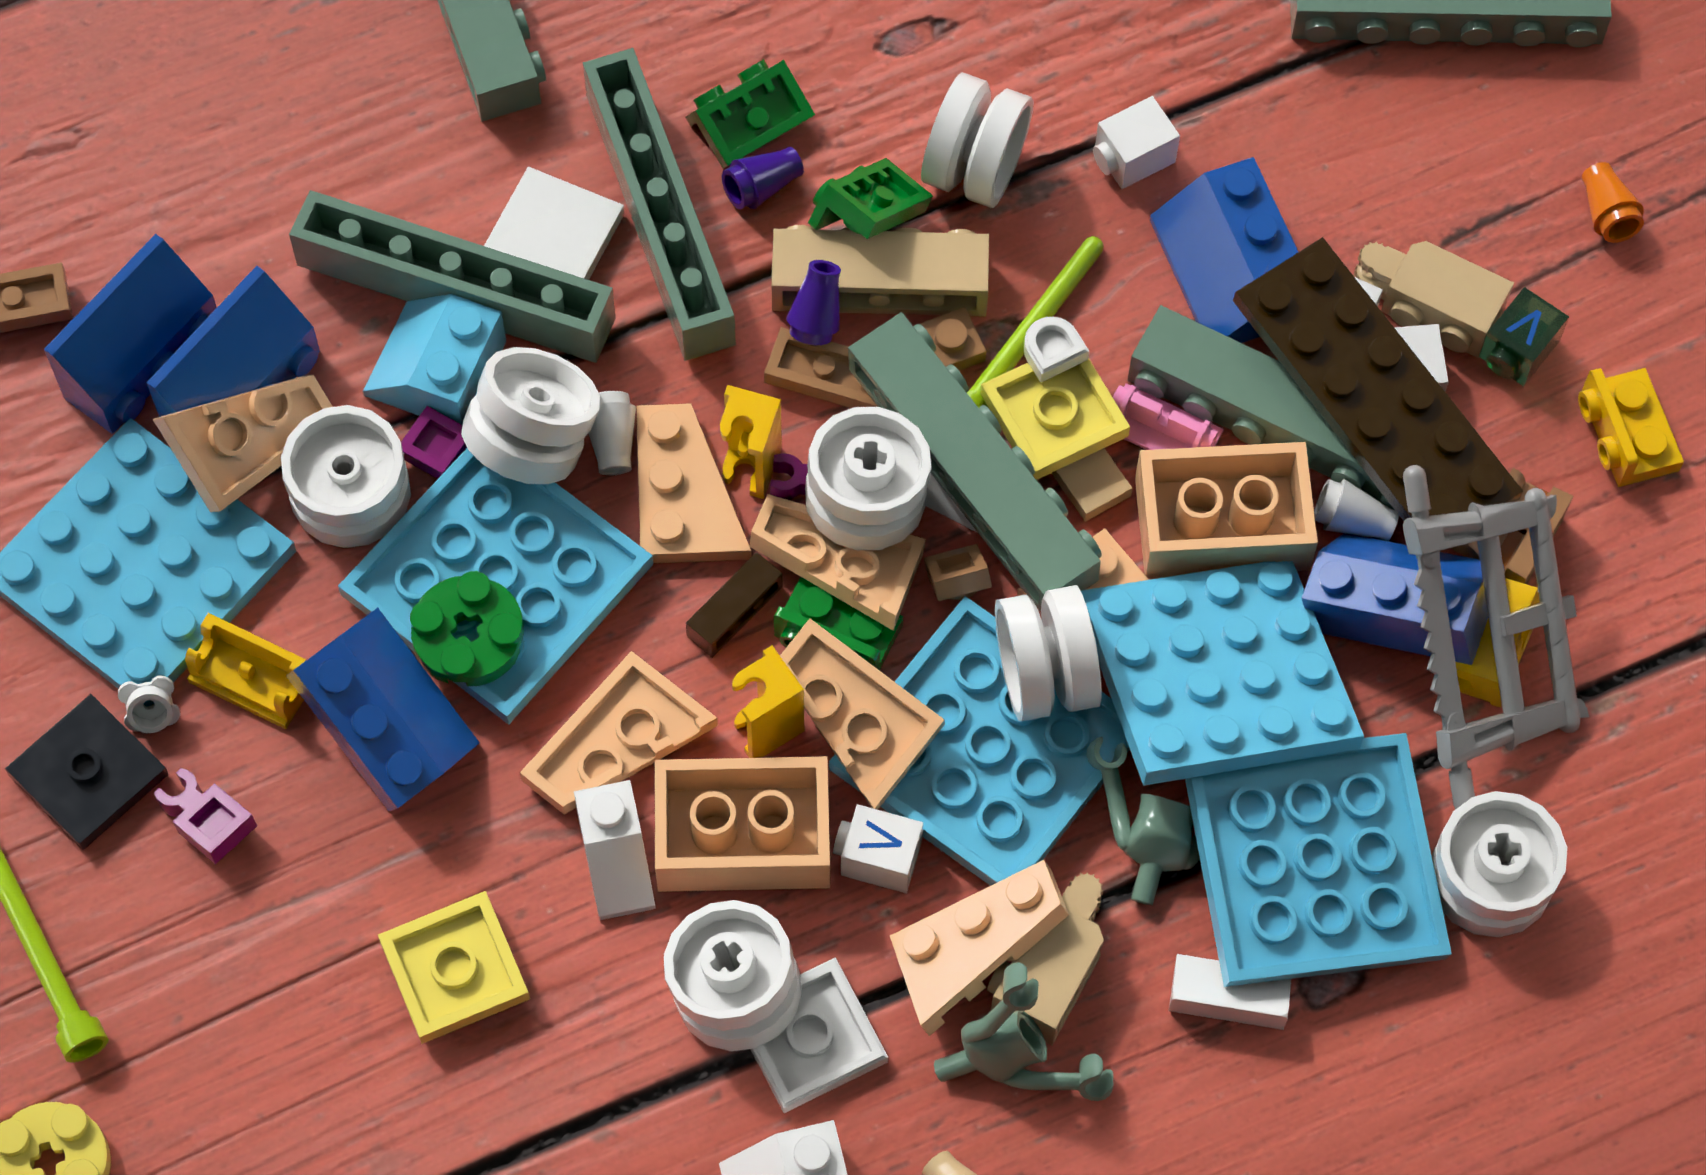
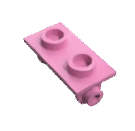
M1127 383L1124 387L1119 385L1113 396L1114 401L1130 425L1129 436L1124 438V440L1146 450L1215 447L1224 430L1208 420L1204 421L1139 390L1134 385Z

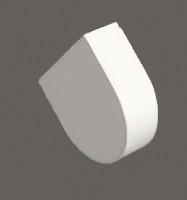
M1041 318L1028 328L1025 335L1024 355L1041 383L1089 359V349L1071 323L1062 318Z

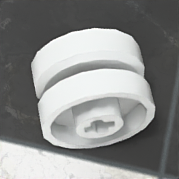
M961 72L950 86L932 127L922 163L921 181L927 185L949 192L964 177L966 198L994 208L1003 196L1021 155L1033 114L1034 100L1032 97L1006 88L991 103V90L988 82Z
M512 347L496 352L485 364L478 382L477 395L471 400L464 417L461 435L468 450L484 466L501 476L526 484H551L566 479L575 469L583 450L584 438L591 431L599 412L600 395L593 381L579 367L558 355L536 348Z
M344 405L324 408L304 418L290 433L281 455L283 481L289 494L292 510L303 529L322 543L343 548L369 545L384 537L405 515L411 497L409 475L406 462L404 461L401 441L389 422L371 410Z
M853 407L829 418L816 431L808 454V473L805 485L806 510L816 528L834 543L854 550H882L902 542L918 527L926 506L927 486L931 473L930 447L920 429L903 415L881 407Z
M1074 585L1047 590L1042 599L1041 617L1034 601L1027 594L996 600L995 622L999 653L1008 695L1018 721L1050 716L1055 700L1054 687L1061 704L1068 712L1100 707L1102 694L1097 646L1088 609L1079 587Z
M1494 791L1474 796L1453 811L1432 853L1443 912L1454 924L1476 935L1503 937L1522 932L1541 918L1566 872L1567 845L1561 828L1543 806L1521 794Z
M737 900L710 903L689 914L670 936L664 953L665 980L674 998L678 1012L689 1032L705 1044L728 1051L754 1049L778 1037L794 1019L802 997L800 971L793 956L790 941L778 919L763 908Z

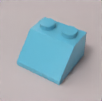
M454 294L407 301L363 390L364 396L419 416L426 406H429L463 425L470 402L477 395L478 382L486 362L496 352L503 350L506 343L502 312Z

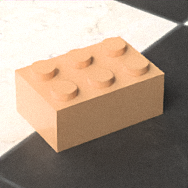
M1306 442L1140 450L1135 484L1144 575L1148 579L1260 562L1293 561L1297 571L1310 570L1318 541Z
M828 756L655 760V872L658 892L830 888Z

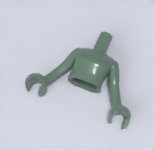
M1099 737L1088 746L1087 758L1092 767L1101 770L1110 820L1117 845L1127 856L1140 864L1131 900L1152 906L1162 871L1191 869L1200 860L1196 835L1194 834L1192 837L1194 824L1191 808L1188 805L1163 797L1141 794L1138 814L1130 827L1129 813L1118 767L1124 763L1127 757V748L1123 743L1118 744L1113 760L1108 763L1100 756L1099 751L1103 743V737Z
M1020 962L1013 963L1004 970L1003 999L986 1016L967 1023L961 1029L964 1050L934 1061V1070L941 1082L978 1070L992 1080L1008 1086L1025 1090H1077L1081 1096L1091 1101L1105 1100L1113 1090V1071L1110 1069L1103 1071V1060L1095 1053L1086 1055L1080 1060L1079 1073L1037 1072L1023 1069L1035 1063L1045 1062L1047 1060V1047L1041 1030L1025 1012V1010H1030L1036 1004L1039 982L1033 978L1027 981V967Z

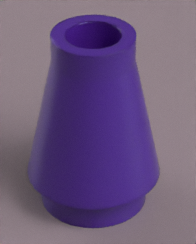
M787 147L781 151L733 160L730 163V168L722 172V184L728 199L737 209L745 207L756 209L792 180L802 176L804 167L797 151L792 147Z
M813 260L809 263L807 274L786 318L790 325L789 333L794 339L810 345H825L830 343L833 334L839 331V277L841 269L838 265L825 260Z

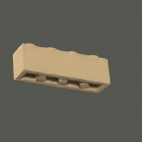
M794 225L787 229L774 228L772 311H790L807 274L809 263L813 260H825L838 265L841 269L839 277V313L899 314L902 312L903 314L944 315L965 307L969 316H986L989 234H976L967 229H955L948 233L922 232L915 228H900L895 231H884L866 239L847 227L841 230L816 231L810 226Z

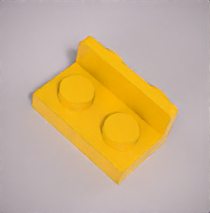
M1601 368L1589 371L1582 391L1578 395L1579 407L1584 420L1587 423L1592 422L1599 438L1597 449L1601 464L1605 470H1612L1618 487L1680 471L1684 460L1646 368L1605 378Z

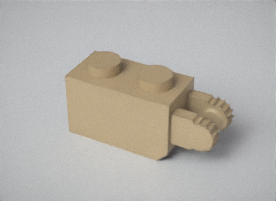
M1427 241L1412 244L1407 254L1389 246L1384 247L1383 243L1369 242L1368 245H1364V248L1360 250L1358 256L1359 265H1356L1353 275L1360 280L1383 289L1381 299L1384 300L1381 311L1390 315L1397 324L1402 327L1439 324L1441 341L1445 347L1455 352H1467L1477 358L1500 319L1514 285V282Z
M1088 872L1086 874L1080 873L1078 877L1074 876V880L1070 881V886H1067L1062 895L1069 915L1017 961H1012V963L1005 961L995 970L987 988V991L994 994L991 1008L993 1010L1003 999V977L1006 967L1018 962L1024 964L1027 967V981L1033 978L1039 982L1036 1004L1030 1010H1025V1012L1035 1021L1043 1034L1045 1042L1050 1045L1054 1044L1101 956L1100 948L1103 945L1104 939L1099 925L1093 921L1101 904L1103 884L1099 883V878L1096 879L1094 874L1089 875Z

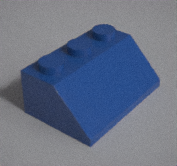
M1254 157L1203 173L1150 215L1151 225L1195 321L1240 343L1260 336L1233 302L1235 292L1298 253L1297 247Z
M155 234L44 348L64 399L113 434L123 423H126L130 418L134 420L139 415L145 405L146 398L150 395L146 382L209 317L217 306L213 294L167 242Z
M256 265L146 383L158 416L161 417L296 377L305 376L315 365L320 349L313 325L269 275Z
M1343 533L1319 550L1301 599L1304 608L1314 612L1322 634L1431 656L1432 654L1424 649L1428 632L1420 627L1425 611L1417 607L1422 591L1414 586L1419 570L1416 555L1408 553L1407 545ZM1440 552V565L1455 662L1472 665L1489 618L1480 560Z
M378 607L286 675L388 811L401 807L443 775L480 743Z

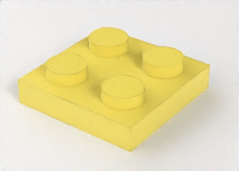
M1090 359L1042 383L1029 363H1026L981 384V396L997 418L1012 448L1015 446L1020 447L1030 459L1035 470L1033 476L1036 480L1129 436L1130 425Z
M486 891L378 934L381 946L422 1044L530 1000L527 987Z

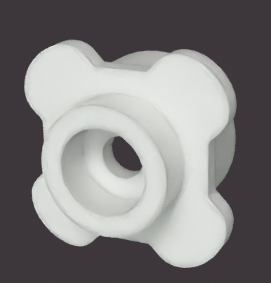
M160 675L154 677L151 682L136 684L128 681L123 683L118 689V699L125 703L127 713L124 717L125 726L132 731L155 733L166 726L176 723L180 717V709L172 701L173 681L166 676ZM151 700L154 702V705L146 707L144 702Z

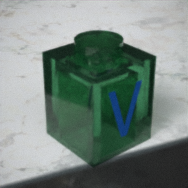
M1524 287L1488 331L1479 357L1485 360L1489 368L1497 375L1506 379L1512 378L1522 386H1525L1560 342L1569 316Z

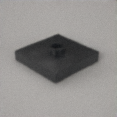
M89 694L5 768L7 774L82 850L88 847L169 775L166 767L92 694Z

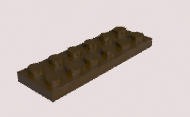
M1323 237L1235 292L1233 298L1235 305L1403 521L1407 518H1412V514L1408 512L1403 480L1405 469L1411 465H1418L1425 471L1431 509L1428 510L1429 516L1467 512L1472 502L1487 506L1515 502L1520 498L1523 492L1521 487Z

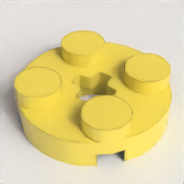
M60 1102L38 1103L20 1110L10 1119L0 1123V1175H46L42 1168L34 1169L35 1160L41 1158V1152L50 1148L53 1149L55 1154H65V1161L56 1164V1174L54 1175H109L111 1155L108 1142L97 1123L77 1105Z

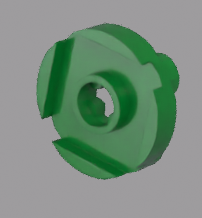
M469 571L462 576L451 577L437 583L421 597L410 613L411 640L416 657L432 677L442 682L448 683V680L466 682V686L488 684L510 670L520 653L519 647L524 635V623L520 607L514 596L504 586L489 580L484 573ZM464 620L469 622L477 621L480 623L476 628L479 637L473 641H470L466 636L459 637L458 639L454 638L452 634L458 630L457 624Z

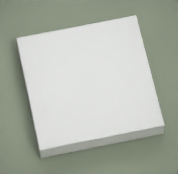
M527 167L484 246L589 280L625 214L624 205Z
M836 957L800 974L802 997L794 1019L778 1037L751 1049L783 1113L888 1063V1056Z

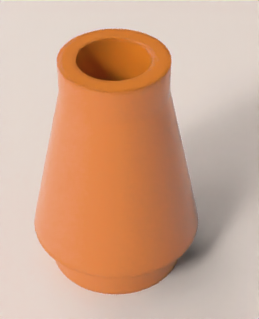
M1600 162L1588 167L1583 172L1581 178L1586 187L1594 231L1611 243H1618L1632 238L1644 225L1642 217L1644 214L1643 205L1614 173L1609 163Z

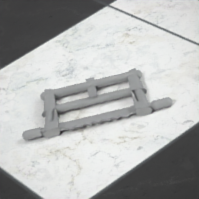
M1411 465L1405 469L1403 480L1408 512L1412 514V518L1404 520L1403 531L1408 553L1416 555L1419 570L1414 586L1422 590L1417 607L1425 611L1420 627L1428 632L1424 649L1432 653L1427 670L1435 674L1430 691L1438 695L1433 711L1442 718V730L1436 731L1438 759L1443 768H1451L1448 773L1453 806L1456 810L1475 796L1471 768H1468L1467 761L1504 745L1507 750L1511 751L1520 743L1558 728L1563 732L1573 733L1580 726V718L1589 717L1585 703L1577 698L1565 621L1566 619L1577 617L1574 596L1567 595L1562 597L1550 520L1556 512V495L1546 496L1542 489L1532 488L1527 491L1524 501L1487 506L1472 502L1467 512L1429 516L1428 510L1431 509L1425 471L1418 465ZM1529 528L1540 603L1510 613L1499 535ZM1477 541L1503 713L1465 723L1439 551ZM1543 626L1554 700L1524 707L1514 634Z

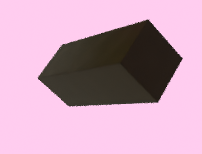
M756 552L686 622L687 637L713 658L783 587L782 572Z

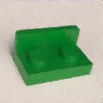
M763 59L737 74L742 83L741 85L727 93L724 92L721 85H718L693 100L698 109L685 118L690 126L697 123L722 168L727 167L733 160L746 156L815 115L784 60L769 68Z
M884 158L866 167L861 165L850 174L837 180L832 178L826 181L814 196L813 204L816 207L808 224L817 231L843 219V223L848 229L869 239L924 213L933 195L890 160Z
M800 577L786 606H779L774 615V636L779 638L783 646L787 647L810 618L880 671L903 626L904 616L899 615L893 631Z

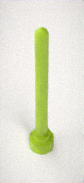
M1095 236L1085 239L967 392L978 408L982 405L987 406L981 396V384L1013 370L1024 355L1025 335L1028 328L1041 318L1053 317L1103 252L1104 245L1101 239Z
M0 847V901L59 1019L56 1025L58 1034L55 1040L64 1059L70 1063L83 1061L100 1052L108 1044L109 1039L99 1019L91 1017L88 1011L80 1009Z

